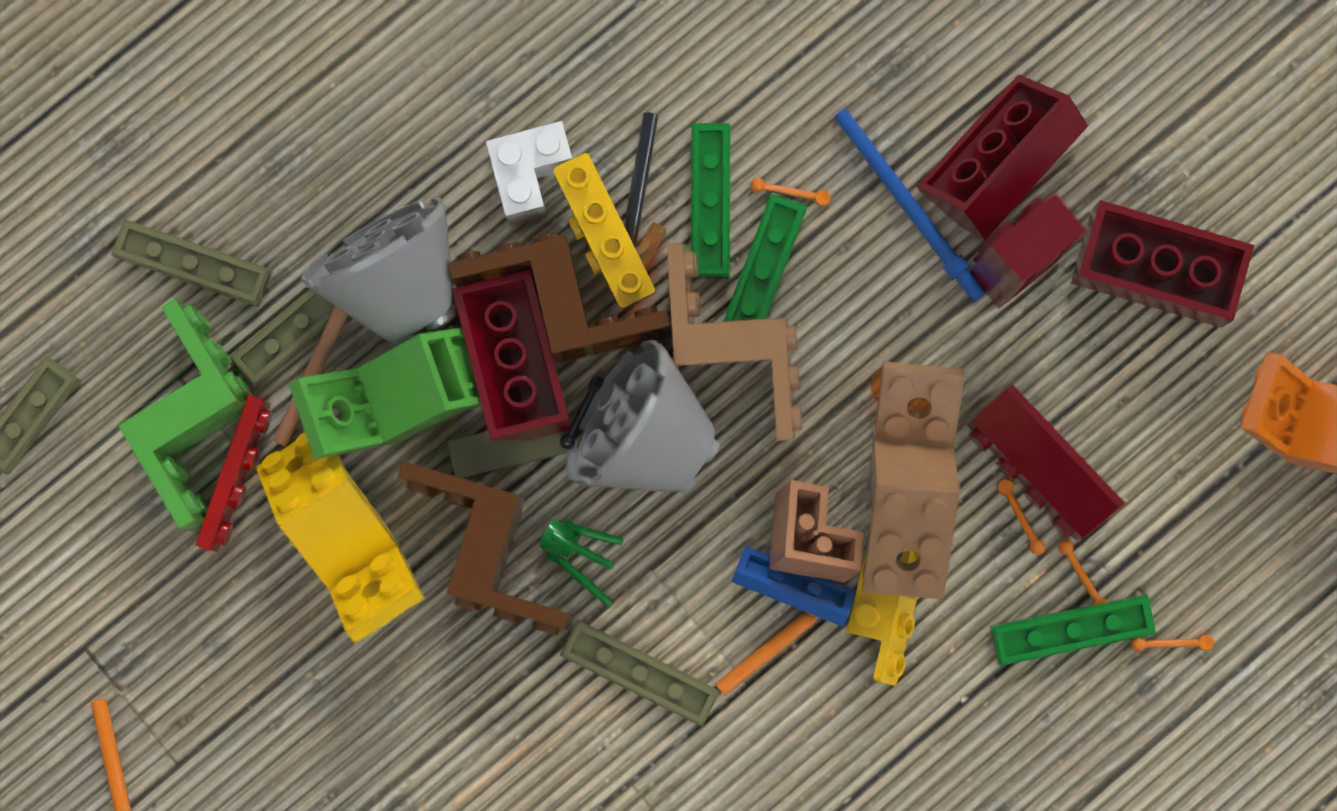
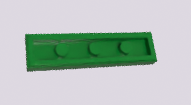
M692 123L691 252L693 251V253L697 254L698 277H691V279H730V123Z
M772 193L770 194L723 322L767 318L808 206Z
M1147 594L990 625L997 664L999 666L1156 634Z

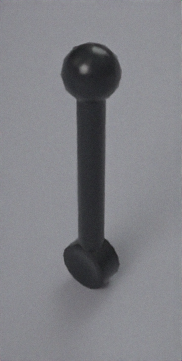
M597 375L591 379L588 385L589 390L570 430L560 438V446L566 450L575 445L574 436L596 392L603 386L604 380Z

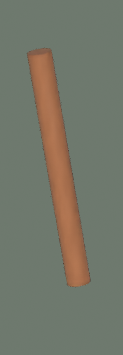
M336 306L302 377L319 375L324 369L348 317L346 313ZM293 398L273 438L274 442L286 447L300 420Z

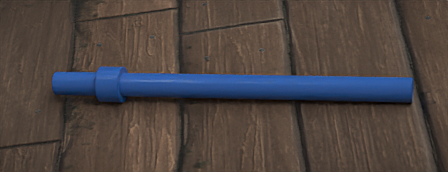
M848 110L840 111L834 119L945 264L942 267L951 280H957L973 303L986 295V292L968 270L971 267L962 254L957 255Z

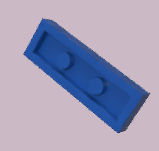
M745 546L731 582L839 626H844L856 590L832 580L769 569L770 555Z

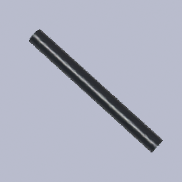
M651 112L643 113L624 227L635 249L659 116Z

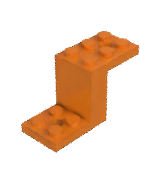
M1266 352L1263 363L1259 365L1255 373V386L1250 401L1246 403L1242 411L1241 429L1290 464L1337 474V385L1314 381L1281 354Z

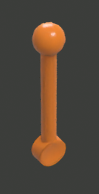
M754 178L750 183L751 190L756 193L765 190L814 200L818 206H826L830 201V194L825 190L813 193L765 183L761 178Z
M1008 479L1000 481L997 487L998 492L1008 499L1030 541V551L1035 555L1042 554L1045 551V544L1037 539L1012 492L1014 490L1013 483Z
M1065 539L1059 542V552L1067 556L1092 598V605L1108 602L1105 598H1100L1073 553V543Z
M1200 635L1197 639L1145 640L1139 637L1132 639L1130 645L1135 652H1142L1145 648L1198 647L1201 650L1208 651L1213 648L1214 639L1210 635Z

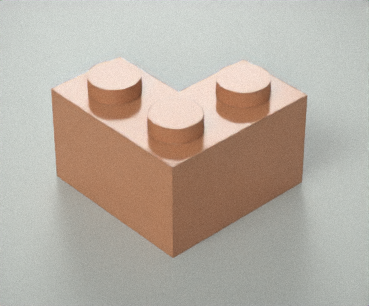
M790 480L775 494L769 569L846 582L861 571L864 532L826 525L829 487Z

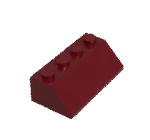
M1018 74L916 187L961 228L986 240L1085 131L1088 124L1069 95Z
M530 270L453 288L490 440H534L569 431V418Z
M1013 384L1001 392L967 424L971 429V432L968 434L971 440L984 452L989 448L999 459L996 465L1000 471L1012 481L1017 478L1025 486L1026 490L1023 493L1037 509L1040 510L1044 507L1054 517L1051 521L1052 525L1066 539L1070 536L1075 540L1084 538L1125 504L1121 497Z

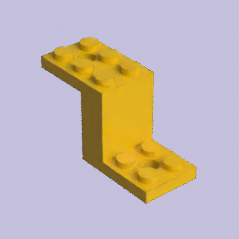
M303 432L297 437L295 442L281 451L269 454L261 464L256 466L278 526L330 591L345 631L355 644L424 599L396 537L347 473L339 455L315 460L306 433Z

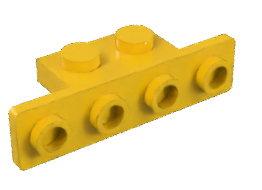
M584 153L553 169L554 175L570 205L573 215L567 221L575 238L579 240L584 237L590 249L584 256L593 274L601 272L621 309L653 295L655 288L589 154Z
M905 550L902 553L901 562L912 563L918 559L919 555L914 551ZM865 555L847 633L882 641L873 680L896 686L898 678L901 677L905 669L906 660L904 652L907 640L914 630L915 620L913 614L916 601L920 597L863 592Z

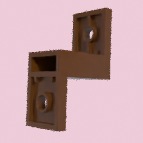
M557 233L537 236L534 238L535 243L520 247L518 242L505 243L495 248L496 252L482 256L479 251L463 253L456 257V262L448 263L451 278L457 287L530 270L531 275H534L552 355L557 364L640 345L648 340L657 341L671 337L667 310L658 312L657 307L637 310L634 312V318L619 321L618 316L605 317L595 321L596 327L589 328L566 236L558 237Z
M402 461L398 477L407 481V489L434 498L436 491L446 494L444 500L449 501V503L472 509L446 593L456 596L454 605L479 612L482 611L483 605L495 608L494 617L514 623H520L521 616L534 620L532 628L558 635L559 628L569 630L573 614L498 592L525 500L516 494Z

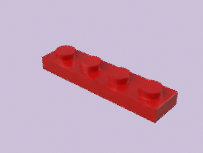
M248 394L195 546L219 552L221 545L226 546L231 537L233 524L229 523L234 508H240L244 500L246 486L242 484L247 470L252 471L257 463L259 449L255 447L260 433L265 434L272 420L273 413L269 411L271 403L264 399Z

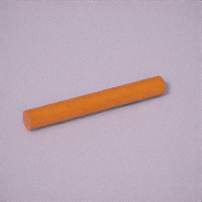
M803 612L715 683V685L726 696L817 623V619L814 615Z
M107 699L90 702L114 811H131Z

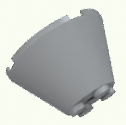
M433 197L431 201L434 205L426 207L421 200L414 202L368 224L342 240L345 246L344 249L331 257L326 252L317 258L304 271L301 279L306 287L384 340L390 341L394 348L413 338V333L423 327H426L428 331L436 329L448 320L446 312L452 309L454 303L453 284L448 265L451 262L446 207L442 199Z
M653 340L644 341L640 344L644 348L636 355L628 351L603 379V386L596 392L579 426L582 433L577 447L573 446L568 449L566 459L567 475L575 483L584 486L662 492L678 491L685 495L693 488L697 478L696 474L704 462L708 463L715 457L720 444L714 439L715 429L712 422L666 349Z

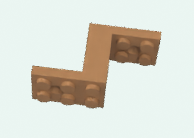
M684 243L667 244L675 365L772 360L777 441L793 440L796 436L795 431L803 428L801 405H794L793 390L800 389L799 366H791L790 350H798L796 326H789L787 318L694 324V317L701 316L699 293L692 292L691 277H698L697 254L693 253V251L690 252L689 246Z
M883 362L869 467L872 516L862 584L863 592L944 600L960 496L954 444L965 378L964 369ZM921 397L928 400L930 405L925 411L914 412L908 408V403L914 398ZM905 550L914 551L919 555L918 559L912 563H903L897 559V556Z

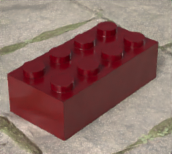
M1056 193L1046 200L1040 195L1021 210L1022 213L1014 219V223L1010 224L1007 221L989 236L990 239L983 244L984 247L978 251L979 254L972 259L976 265L970 273L998 309L1055 265L1087 232L1086 228Z
M1102 200L1092 208L1086 227L1087 232L1083 237L1071 284L1221 328L1234 321L1255 245Z

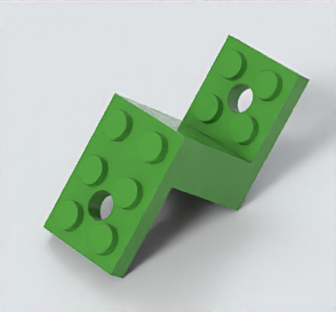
M174 298L161 306L202 375L118 426L179 529L199 533L209 506L199 493L194 495L187 484L191 477L179 459L173 461L172 458L241 417L248 394H252L240 376L236 378L233 372L228 369L227 366L232 361L220 343L216 345L214 340L207 334L212 328L200 310L196 311L191 304L186 306Z
M462 328L418 334L359 368L301 377L288 383L315 460L402 442L463 410L482 407ZM332 407L340 412L341 421L334 416Z

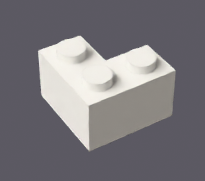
M562 121L486 141L509 225L547 215L538 178L553 175L555 167L572 159Z

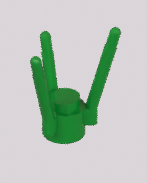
M553 519L544 532L539 544L540 548L548 551L546 558L561 566L608 607L611 606L612 600L563 556L570 558L576 552L597 564L613 569L614 563L580 545V537L575 534L617 545L623 544V539L608 533L579 526L569 520H566L563 524Z

